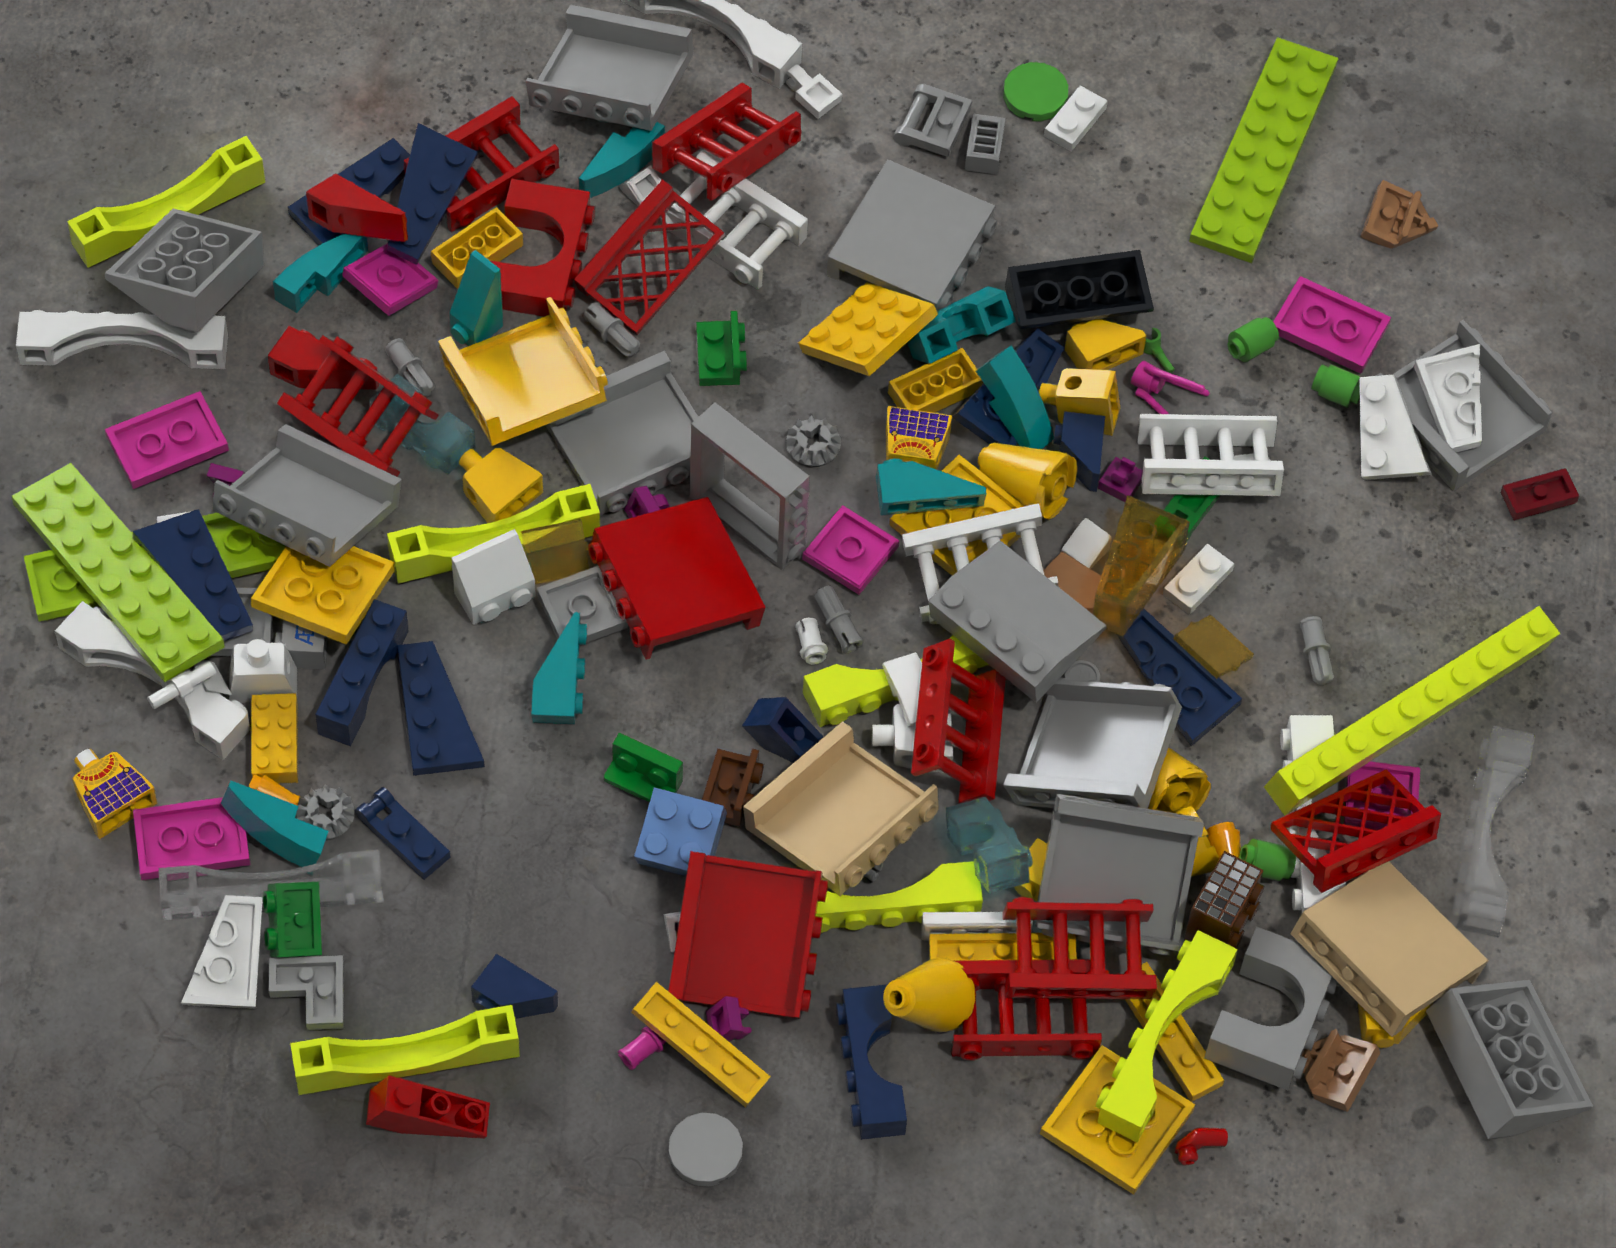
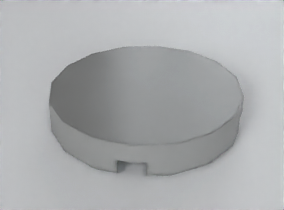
M698 1113L686 1117L676 1125L669 1139L668 1157L676 1173L683 1180L695 1186L711 1187L719 1184L720 1181L726 1178L729 1179L736 1173L742 1162L743 1142L738 1129L728 1119L715 1113Z

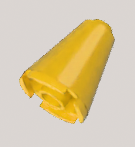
M991 443L988 447H984L978 456L977 462L982 473L1024 506L1039 503L1042 517L1046 519H1052L1060 513L1069 499L1063 496L1067 486L1073 488L1076 481V459L1065 452Z
M1168 747L1148 809L1175 813L1181 807L1189 804L1197 811L1207 799L1211 789V783L1207 780L1208 776L1202 769Z
M936 958L926 961L891 981L884 990L883 1001L886 1009L894 1016L934 1032H947L958 1028L972 1014L975 1003V986L972 979L968 978L963 971L964 967L961 964L947 958Z

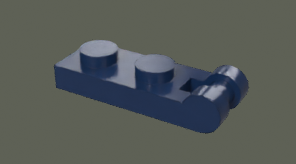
M381 787L373 794L374 799L368 804L362 803L355 809V813L361 822L423 880L451 858L450 851L405 810L386 788ZM384 809L389 815L384 820H381L377 817V814Z

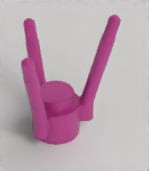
M1142 361L1137 366L1131 378V384L1138 387L1135 395L1145 400L1158 414L1169 413L1150 393L1158 394L1165 385V382L1206 397L1210 394L1203 385L1163 371L1146 361Z

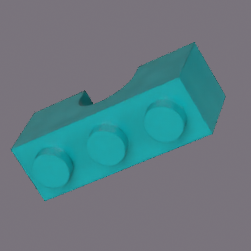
M987 286L938 310V315L907 343L913 359L931 364L959 350L956 344L959 340L976 334L988 336L1016 322L1006 292Z

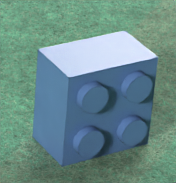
M654 787L634 855L638 864L687 876L690 851L715 856L727 815L725 807Z

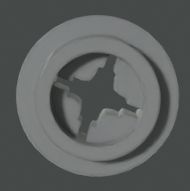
M812 415L808 420L801 421L798 419L796 424L789 428L786 438V447L792 458L808 466H820L829 463L837 456L841 446V437L838 434L836 425H830L826 418L823 420L814 419ZM819 433V442H814L808 449V438H812L814 434Z
M325 784L320 789L314 790L311 788L304 798L300 797L296 814L297 819L328 830L326 839H333L342 835L350 828L354 820L355 811L350 796L343 793L340 787L334 789L329 788ZM319 803L325 805L326 808L333 806L331 809L332 821L325 814L317 815L319 813Z

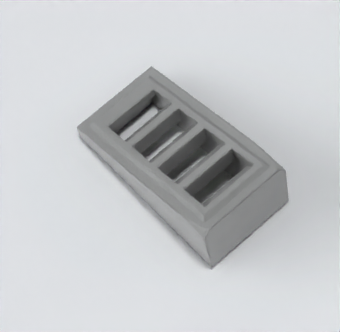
M973 114L965 171L998 174L1006 118ZM978 125L993 126V127H998V128L995 129V128L980 127V126H978ZM977 133L996 135V137L977 135ZM976 141L995 144V146L976 143ZM974 150L994 152V153H993V154L980 153V152H974Z

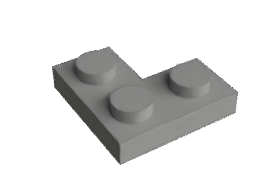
M343 955L269 958L270 998L306 996L307 1030L344 1029Z

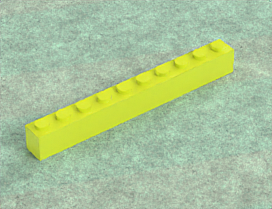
M1536 607L1277 771L1264 786L1265 790L1286 816L1544 651L1560 635V632L1541 607Z

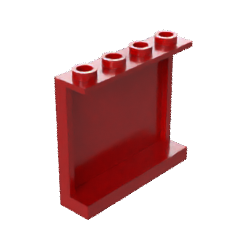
M709 497L594 528L591 543L588 545L589 556L594 564H598L602 572L603 584L608 592H612L616 600L618 614L622 620L626 619L630 628L632 642L636 648L641 649L645 659L651 658L654 646L728 624L743 621L747 630L760 626L766 607Z
M690 851L668 992L678 1000L715 1005L725 996L738 998L739 1008L800 1019L801 1011H809L812 990L805 989L807 975H814L817 960V953H811L813 938L820 939L823 917L816 916L818 902L826 901L828 881L822 880V871L816 870L815 872L710 856L705 853Z

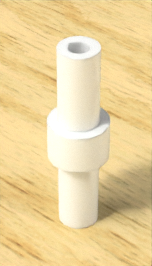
M207 662L186 675L182 672L170 679L171 684L148 696L147 699L152 708L156 709L177 696L182 698L193 692L194 686L215 675L216 670L211 662Z

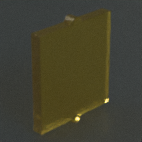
M581 519L521 531L524 552L534 575L535 584L562 579L589 569L586 551L589 544L584 538Z
M1212 615L1196 623L1190 622L1187 628L1176 633L1173 638L1216 679L1231 670L1237 671L1240 665L1251 660L1254 656V653Z

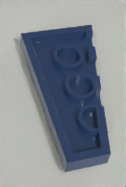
M418 123L397 208L405 212L407 218L408 240L405 242L389 240L387 251L416 265L419 263L444 218L446 209L450 207L477 159V151Z
M392 138L338 175L381 199L384 194H389L405 177L404 160L410 157V154ZM306 195L288 206L289 215L318 246L344 234L332 232L309 219Z
M1037 328L1015 349V352L1025 365L1039 392L1041 384L1047 383L1064 347ZM984 383L952 416L953 419L989 445L991 443L1016 445L1017 443L989 404L995 397Z
M199 509L133 531V539L140 546L142 545L151 558L169 575L221 635L224 641L253 631V623Z
M1143 607L1117 627L1116 635L1150 686L1161 684L1171 687L1182 706L1176 725L1190 746H1193L1241 705L1242 698Z
M433 641L398 645L413 776L485 767L482 754Z

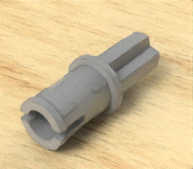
M598 302L588 306L594 314L591 315L585 310L583 318L601 333V338L605 342L610 341L626 357H631L638 353L640 342L623 327L622 320L619 318L614 319Z
M394 339L388 343L385 352L397 366L400 378L406 379L414 392L417 391L426 397L430 396L435 385L422 368V360L414 357L403 339Z
M828 585L818 589L815 599L827 619L825 622L826 627L833 630L844 653L855 651L856 647L854 644L856 643L858 647H861L864 641L860 638L850 619L851 612L844 609L832 586Z
M1317 616L1307 617L1299 624L1305 643L1303 654L1309 660L1313 681L1318 685H1325L1332 682L1334 678L1329 658L1331 646L1326 643L1322 619Z

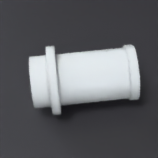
M809 617L804 618L802 622L805 628L802 627L800 621L795 625L802 646L800 656L808 664H819L826 659L828 648L822 642L817 620Z

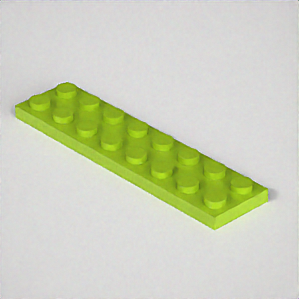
M1277 37L1194 225L1189 242L1249 263L1253 262L1335 71L1338 57Z
M72 463L12 495L13 505L164 682L225 647L221 635L169 575L151 558L143 546H140L133 539L131 531Z
M219 513L202 516L231 578L270 570L286 547ZM52 550L24 556L39 622L70 615L82 601L92 608H101Z

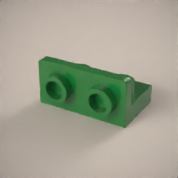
M730 311V321L696 322L699 386L740 385V371H747L746 351H740L739 343H745L744 322L738 323L737 311Z
M618 733L612 743L613 761L604 774V781L649 803L654 787L677 793L683 782V762L622 733Z
M319 882L268 884L267 891L263 893L262 902L264 913H268L269 928H265L264 945L266 950H270V957L322 955Z

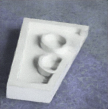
M1480 344L1419 359L1414 364L1439 434L1456 453L1480 447L1482 442L1481 377L1479 371Z
M1394 375L1360 377L1361 477L1364 480L1432 475L1423 455L1419 438L1412 425L1397 378Z
M225 895L181 1005L256 1008L263 897Z

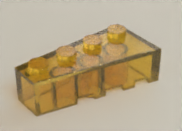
M1127 495L1117 532L1110 547L1108 560L1105 563L1095 594L1093 615L1107 625L1106 630L1122 637L1125 635L1184 553L1190 521Z

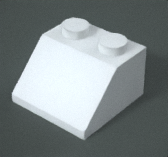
M515 529L451 558L454 594L473 625L481 621H491L501 612L514 606L521 607L536 597L535 578Z

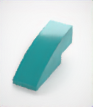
M656 122L652 131L633 127L626 137L613 132L579 177V190L589 191L590 198L622 184L638 173L653 160L652 142L665 134V125Z
M343 234L322 243L302 255L273 281L275 300L297 313L317 290L329 296L344 279L342 276L344 267L362 258L368 252L367 237Z
M1012 346L1004 349L976 370V373L995 397L989 404L1020 446L1043 449L1054 440L1050 420L1041 396L1025 365Z
M230 781L222 798L221 805L231 817L269 850L298 866L313 871L329 831L296 819L295 816L299 806Z

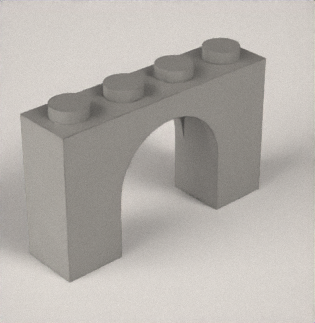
M1256 926L1239 974L1274 987L1286 994L1294 1003L1298 1017L1281 1026H1265L1222 1010L1210 1037L1204 1059L1288 1090L1293 1077L1300 1079L1308 1059L1302 1057L1304 1049L1312 1050L1319 1032L1313 1026L1316 1020L1323 1023L1330 1004L1324 998L1327 992L1334 995L1338 982L1299 942Z

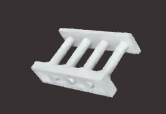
M701 151L696 156V158L712 167L720 163L704 151ZM695 172V180L680 195L689 204L705 188L707 189V179ZM745 178L720 195L722 197L704 214L714 224L731 206H737L748 213L723 240H720L707 257L733 273L740 282L750 284L758 290L762 286L763 266L761 264L784 240H790L797 246H800L807 238L808 219ZM676 203L665 213L666 224L686 223V216L681 214L684 210ZM662 218L656 223V225H662ZM757 223H763L773 229L774 232L750 257L734 248ZM705 227L690 228L692 245L706 244L714 235ZM687 229L667 230V232L672 233L688 244Z
M1140 414L1137 444L1150 445L1152 459H1144L1141 484L1142 494L1280 496L1284 471L1283 461H1269L1267 447H1274L1277 416ZM1164 445H1185L1186 459H1166ZM1199 446H1219L1221 460L1200 459ZM1233 446H1253L1255 460H1234Z
M1039 503L902 534L906 556L914 555V558H918L928 600L940 589L932 559L934 550L948 547V550L953 552L958 572L969 564L966 547L969 545L968 542L982 539V542L986 543L989 549L1000 541L1003 534L1016 532L1017 535L1021 536L1026 561L1044 575L1034 531L1037 530L1036 527L1042 526V514ZM1057 576L1048 578L1058 586ZM929 605L919 607L921 622L929 621L930 624H938L930 617Z

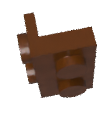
M752 748L750 756L717 749L702 800L723 805L727 812L724 822L726 824L740 827L744 815L743 806L755 796V794H751L753 783L760 784L764 770V764L759 763V750Z

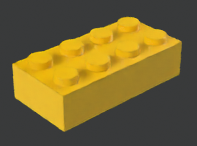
M496 207L431 251V261L458 290L470 254L474 250H477L489 261L500 262L523 246V233Z
M960 348L931 364H925L889 381L888 394L899 408L935 413L972 396L984 382L976 373L977 368L965 350Z
M296 693L251 695L252 778L254 774L263 777L265 774L277 783H298V702Z

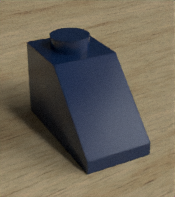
M1064 411L1062 425H1055L1053 444L1060 445L1059 452H1065L1076 459V477L1089 491L1097 492L1105 416Z
M787 697L758 699L742 725L763 749L792 763L797 761L824 737Z
M498 954L493 957L471 986L472 1003H474V1007L478 1011L512 1005L515 1019L551 1013L558 1007L557 990Z

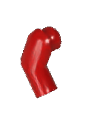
M1195 1128L1177 1142L1175 1154L1178 1155V1161L1183 1165H1192L1198 1160L1196 1151L1203 1146L1225 1147L1228 1142L1227 1130L1225 1128Z

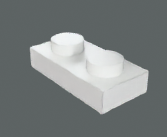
M1080 85L1046 126L1044 137L1072 152L1106 110L1108 101Z
M1206 544L1164 587L1163 596L1190 615L1233 571L1234 563L1212 546Z

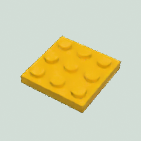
M866 282L857 288L855 293L842 305L836 307L818 326L812 328L809 334L798 344L802 353L870 376L938 315V312L932 303Z
M959 454L942 472L986 487L984 506L894 514L890 518L889 525L902 535L1024 507V505ZM1016 532L1003 534L1000 540L1010 547L1021 536L1017 535ZM982 539L968 542L969 545L966 547L969 563L988 550L987 544L983 543ZM948 547L934 550V554H932L933 561L949 574L954 575L957 569L953 552L948 550Z
M286 546L251 597V607L347 644L367 614L373 600L377 599L394 573L395 562L353 546L329 567Z
M1102 1045L1042 1126L1040 1135L1134 1195L1193 1113L1195 1104L1153 1078L1157 1094L1155 1110L1138 1143L1097 1123L1100 1109L1095 1107L1104 1087L1111 1089L1116 1079L1112 1077V1074L1121 1058Z

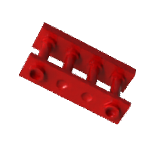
M740 83L652 142L653 169L663 174L675 165L681 164L707 179V199L713 201L800 142L802 133L801 114L795 111L779 122L753 108L752 88L744 83ZM747 119L767 131L760 136H756L737 126V124ZM722 134H726L745 146L735 152L714 139ZM703 149L723 161L712 167L692 156V154Z
M513 96L445 135L475 151L482 150L503 174L487 184L473 167L470 169L465 179L476 191L462 200L455 196L450 207L446 209L447 227L451 232L461 226H468L476 217L505 201L511 179L535 183L541 178L551 176L559 168V148L556 144L541 151L518 126L521 124L520 104ZM503 134H509L530 159L514 167L492 141ZM409 157L404 160V171H405V173H406V169H407Z
M322 335L319 341L329 347L331 352L302 394L298 393L296 397H293L284 392L277 404L344 452L398 477L400 471L391 465L394 461L392 456L421 413L436 421L439 414L430 409L433 402L415 391L413 396L363 362L351 353L354 347L337 336L333 341ZM344 358L358 369L329 412L324 411L321 416L313 410L316 405L314 400ZM370 376L384 387L354 431L350 430L347 434L339 428L342 423L339 420ZM397 395L410 404V406L380 450L377 448L373 453L365 447L368 442L366 437L393 397Z
M947 639L923 649L911 774L919 776L937 769L941 770L960 782L958 803L970 808L995 799L1006 678L995 669L975 676L954 663L955 641ZM951 678L969 688L968 704L950 693ZM948 709L966 719L965 735L947 724ZM945 740L963 751L962 766L944 756Z
M1028 897L1015 898L1012 902H1007L1003 910V920H1016L1018 969L1014 970V973H1009L1005 981V998L1151 999L1157 990L1156 975H1146V972L1142 970L1140 922L1149 921L1154 911L1153 904H1143V901L1139 899L1123 900L1121 904L1034 902V899ZM1031 920L1053 921L1054 970L1051 973H1036V970L1032 969ZM1067 921H1089L1091 970L1087 974H1073V971L1069 969ZM1104 921L1125 922L1127 971L1124 974H1109V971L1105 968Z
M1069 959V969L1073 971V974H1087L1091 970L1090 959ZM1017 960L955 961L964 967L963 971L974 983L975 1003L972 1014L967 1020L963 1021V1035H953L952 1057L977 1060L982 1056L1071 1055L1076 1059H1087L1095 1055L1101 1047L1102 1033H1088L1086 999L1072 998L1074 1033L1052 1034L1050 998H1035L1037 1034H1015L1013 998H1005V981L1009 973H1014V970L1018 969ZM1032 960V969H1035L1036 973H1051L1054 970V960ZM979 989H994L998 992L1000 1034H978L976 991Z

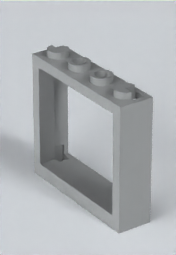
M714 402L691 423L690 498L697 500L709 497L721 522L779 569L783 570L795 558L799 560L806 550L809 475ZM724 454L780 497L779 522L724 479Z

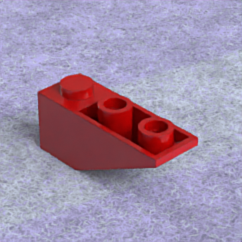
M336 173L306 191L309 219L332 232L401 242L408 240L407 218L404 211Z
M288 326L268 354L270 375L298 388H306L331 352V349L316 339L310 332L306 330L299 331ZM343 358L322 389H344L358 368ZM359 358L363 362L371 366L373 369L378 371V368L374 366V364L371 361L365 358ZM369 376L361 389L377 390L379 383Z
M388 1075L370 1089L366 1125L401 1134L485 1139L487 1137L490 1102Z

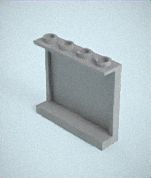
M570 5L565 13L567 30L538 80L526 79L529 106L652 131L694 55L692 29Z
M887 159L828 255L827 276L839 281L844 271L880 287L932 303L938 311L952 303L954 296L952 293L956 287L961 288L968 275L967 268L971 262L975 264L983 249L982 242L985 238L990 239L997 226V220H994L995 205Z
M1464 320L1459 322L1455 335L1392 374L1397 378L1426 462L1453 491L1547 430L1552 415L1547 403L1543 399L1538 398L1527 387L1525 380L1520 375L1515 374L1505 364L1503 357L1498 352L1493 351L1483 341L1481 334L1476 329L1471 328ZM1480 344L1479 371L1481 377L1482 442L1480 447L1456 453L1439 434L1414 364L1419 359Z
M665 351L607 375L608 385L604 387L607 401L545 425L581 486L591 484L600 516L624 508L636 487L647 485L653 495L657 490L670 484H679L690 476L691 423L698 418V415L671 374V360Z
M285 424L278 430L276 448L230 486L219 480L215 482L212 510L330 567L398 507L402 479Z
M1059 678L1046 692L1048 696L1020 774L1008 773L1005 779L1004 787L1016 805L1054 808L1056 794L1148 809L1182 709L1171 687L1161 684L1147 686L1135 685L1130 682L1117 684L1103 683L1098 680H1089L1087 682Z
M1056 794L1037 902L1121 904L1123 900L1127 899L1142 900L1143 904H1153L1154 911L1148 922H1140L1141 945L1149 946L1150 952L1161 955H1170L1171 950L1180 951L1182 946L1179 941L1198 837H1202L1204 822L1200 817ZM1034 920L1036 927L1042 929V934L1053 937V921ZM1067 921L1068 933L1078 935V940L1090 943L1089 921ZM1104 921V939L1113 940L1114 946L1126 949L1125 922Z

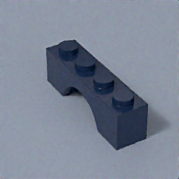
M376 599L373 600L315 714L318 735L348 746L352 745L365 719L369 697L381 669L388 660H395L398 654V645L403 644L409 632L406 610Z
M887 984L843 989L842 1003H836L838 1025H844L846 1036L841 1037L843 1059L849 1058L851 1070L845 1071L847 1092H854L856 1104L850 1105L851 1121L853 1127H859L861 1140L900 1136L906 1133L907 1116L902 1086L881 1078L873 1070L867 1056L875 1042L890 1034L892 1016L886 1009L883 1001V994Z

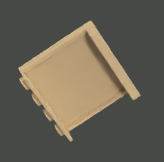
M842 721L747 802L743 808L747 830L803 870L822 871V880L828 881V888L841 896L850 887L858 885L863 876L875 865L883 863L888 854L900 843L907 842L919 826L924 822L932 820L939 810L937 786L933 784L926 791H923L855 744L853 728Z
M1389 861L1369 870L1305 910L1290 933L1391 1037L1402 1031L1411 1016L1443 996L1450 988H1455L1466 980L1473 984L1489 961Z

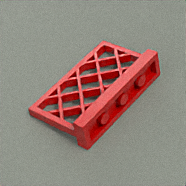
M662 179L574 279L576 287L583 294L589 295L593 300L601 304L615 318L622 320L627 328L638 335L720 242L725 233L674 192L673 187ZM674 203L685 211L686 223L666 224L665 213ZM690 216L698 222H690ZM662 218V225H656V223ZM705 227L714 234L706 244L692 245L690 228ZM687 229L688 246L668 247L667 230ZM663 231L664 248L644 249V237L649 232ZM640 243V250H634V248ZM692 251H699L693 258ZM688 252L689 264L684 269L670 270L669 253ZM665 254L666 271L646 272L645 255ZM641 256L642 273L622 274V262L627 257ZM618 268V275H612V273ZM670 276H677L671 283ZM666 277L667 289L662 294L648 295L647 278ZM643 279L644 296L624 297L623 280ZM619 281L620 298L605 299L597 290L605 282ZM648 301H655L649 308ZM644 302L645 314L635 324L625 315V303ZM612 304H620L621 311Z
M1385 769L1271 823V831L1314 874L1313 885L1323 893L1437 839L1441 813L1433 805L1425 808ZM1385 784L1393 792V796L1373 793L1371 791L1373 788ZM1349 799L1364 801L1365 806L1364 809L1343 806V802ZM1369 802L1391 806L1390 813L1368 810ZM1394 807L1409 809L1413 814L1407 817L1393 815ZM1321 812L1337 815L1335 823L1314 819V816ZM1340 817L1362 819L1361 827L1339 824ZM1367 820L1384 823L1387 826L1379 830L1365 828V823ZM1291 826L1308 828L1307 835L1291 834L1287 828ZM1312 829L1333 833L1332 841L1311 837ZM1337 834L1359 837L1358 840L1350 844L1336 842ZM1308 847L1327 850L1330 853L1316 860L1308 852Z

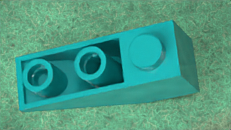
M574 612L533 679L531 711L533 723L575 724L576 714H583V693H577L578 679L585 678V658H579V646L586 645L587 624H581L580 612Z

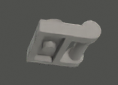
M919 84L913 93L914 101L902 126L897 127L893 139L902 146L914 145L949 157L969 114L972 100L926 84ZM933 103V109L922 132L915 130L925 105Z

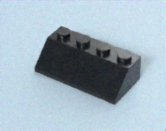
M1140 250L1008 267L1005 290L1016 324L1020 329L1147 313L1154 310Z

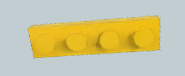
M1031 933L1032 960H1054L1053 937L1042 933ZM1068 933L1069 959H1077L1076 935ZM929 934L930 960L947 958L952 961L1017 960V934Z
M1148 962L1142 964V970L1146 972V975H1156ZM1157 976V990L1151 999H1125L1143 1029L1148 1022V1019L1144 1017L1153 998L1160 1000L1165 991L1161 989L1162 984ZM1181 1014L1170 1024L1159 1040L1156 1049L1189 1100L1193 1102L1222 1087L1224 1079L1213 1062L1204 1059L1206 1051Z
M658 982L650 988L631 1012L745 1108L771 1077Z

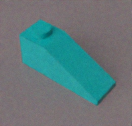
M477 250L470 254L449 313L452 336L459 343H466L468 346L492 337L503 327L500 268Z
M889 459L884 461L883 464L877 465L875 477L880 515L984 506L986 498V487L913 461L903 462L902 459Z

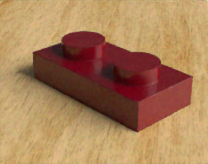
M1566 468L1503 485L1500 492L1513 520L1577 503L1579 499V494Z

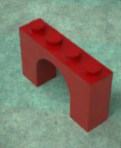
M511 179L504 205L505 216L516 227L539 230L552 235L560 242L562 249L554 259L538 266H522L490 260L500 268L502 310L545 317L550 315L546 299L551 297L558 309L563 307L566 311L567 307H573L575 288L572 287L573 280L582 270V260H579L580 252L586 253L589 233H585L587 225L592 226L595 218L596 207L590 205V192Z

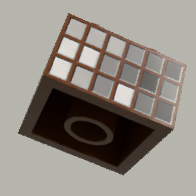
M1224 851L1192 906L1184 940L1192 942L1196 932L1199 930L1237 948L1245 932L1242 929L1247 920H1253L1261 902H1259V899L1265 888L1264 885L1260 884L1263 870Z

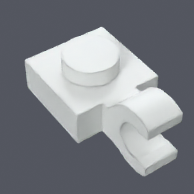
M798 64L787 71L790 78L786 80V84L796 92L795 99L817 119L841 102L842 93L820 73L812 79Z

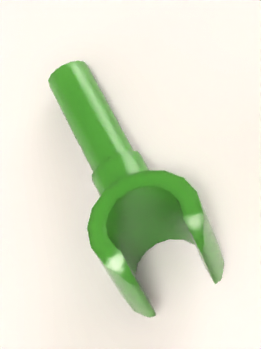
M1152 328L1151 336L1153 340L1146 338L1144 353L1154 354L1166 372L1173 373L1175 368L1161 348V332L1157 328Z

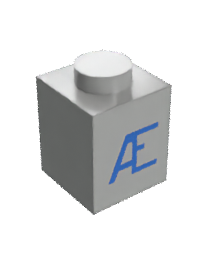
M284 620L282 633H276L275 643L286 645L297 668L325 669L328 637Z

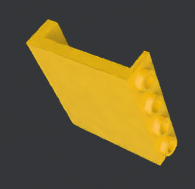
M551 297L546 299L550 315L460 350L451 336L438 341L446 370L492 446L607 401L604 387L608 385L604 370L601 366L595 367V360L588 346L583 348L582 339L577 328H570V321L563 307L558 309Z

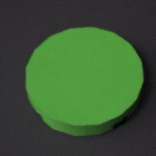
M1029 62L1019 65L1009 72L1004 82L1003 99L1007 108L1016 116L1023 119L1024 116L1033 118L1032 121H1044L1054 118L1068 100L1069 85L1065 76L1055 67L1045 63Z

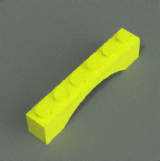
M244 136L217 149L195 172L177 185L156 196L124 206L96 207L67 221L72 245L87 268L133 247L173 208L199 215L265 183L263 159L248 137Z
M591 484L556 492L528 510L487 524L459 528H436L419 525L387 533L390 560L395 562L394 573L399 584L452 571V557L513 529L516 530L524 552L593 536L594 528L600 527V512Z
M952 635L949 638L955 641L954 663L972 674L978 668L989 665ZM835 664L804 676L803 695L819 727L828 724L837 725L847 720L849 716L860 712H872L882 704L892 700L899 701L897 697L893 696L884 669H857Z
M978 862L941 864L927 877L912 886L893 893L876 896H849L843 894L839 896L836 893L827 891L826 901L818 902L816 916L823 917L821 933L833 928L859 930L869 925L880 924L885 927H895L904 922L916 921L922 924L923 912H981L983 897Z
M1199 930L1196 932L1192 942L1184 941L1177 955V960L1181 962L1176 971L1168 970L1161 985V989L1165 990L1160 1000L1153 998L1144 1017L1148 1019L1144 1029L1137 1027L1128 1045L1132 1049L1127 1059L1123 1057L1119 1059L1112 1074V1077L1116 1079L1111 1089L1104 1087L1095 1107L1100 1109L1097 1123L1138 1143L1154 1113L1157 1101L1153 1082L1152 1060L1159 1040L1170 1024L1184 1011L1202 1000L1218 995L1234 966L1238 949Z
M512 1005L475 1011L447 1025L402 1037L373 1040L323 1037L290 1043L299 1095L378 1082L388 1075L400 1078L520 1057L519 1037Z

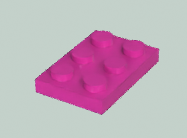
M1300 276L1273 322L1278 329L1279 337L1361 374L1387 330L1391 317Z
M201 391L105 429L106 437L133 489L229 451L228 443Z
M223 797L133 810L141 880L250 865L247 833L221 805Z

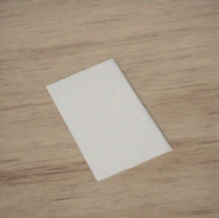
M202 660L201 662L195 664L194 667L195 669H197L198 667L210 661ZM211 662L216 670V674L204 680V686L210 691L232 695L214 662Z

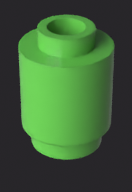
M1267 317L1262 319L1255 318L1229 334L1228 350L1234 358L1242 362H1248L1271 349L1279 339V332L1271 319Z
M1322 364L1315 376L1311 389L1317 391L1318 396L1349 408L1352 402L1358 404L1360 400L1361 376L1332 364L1329 367Z
M1251 839L1248 844L1243 845L1239 855L1240 859L1262 869V878L1280 881L1282 878L1289 879L1295 869L1296 856L1284 845Z

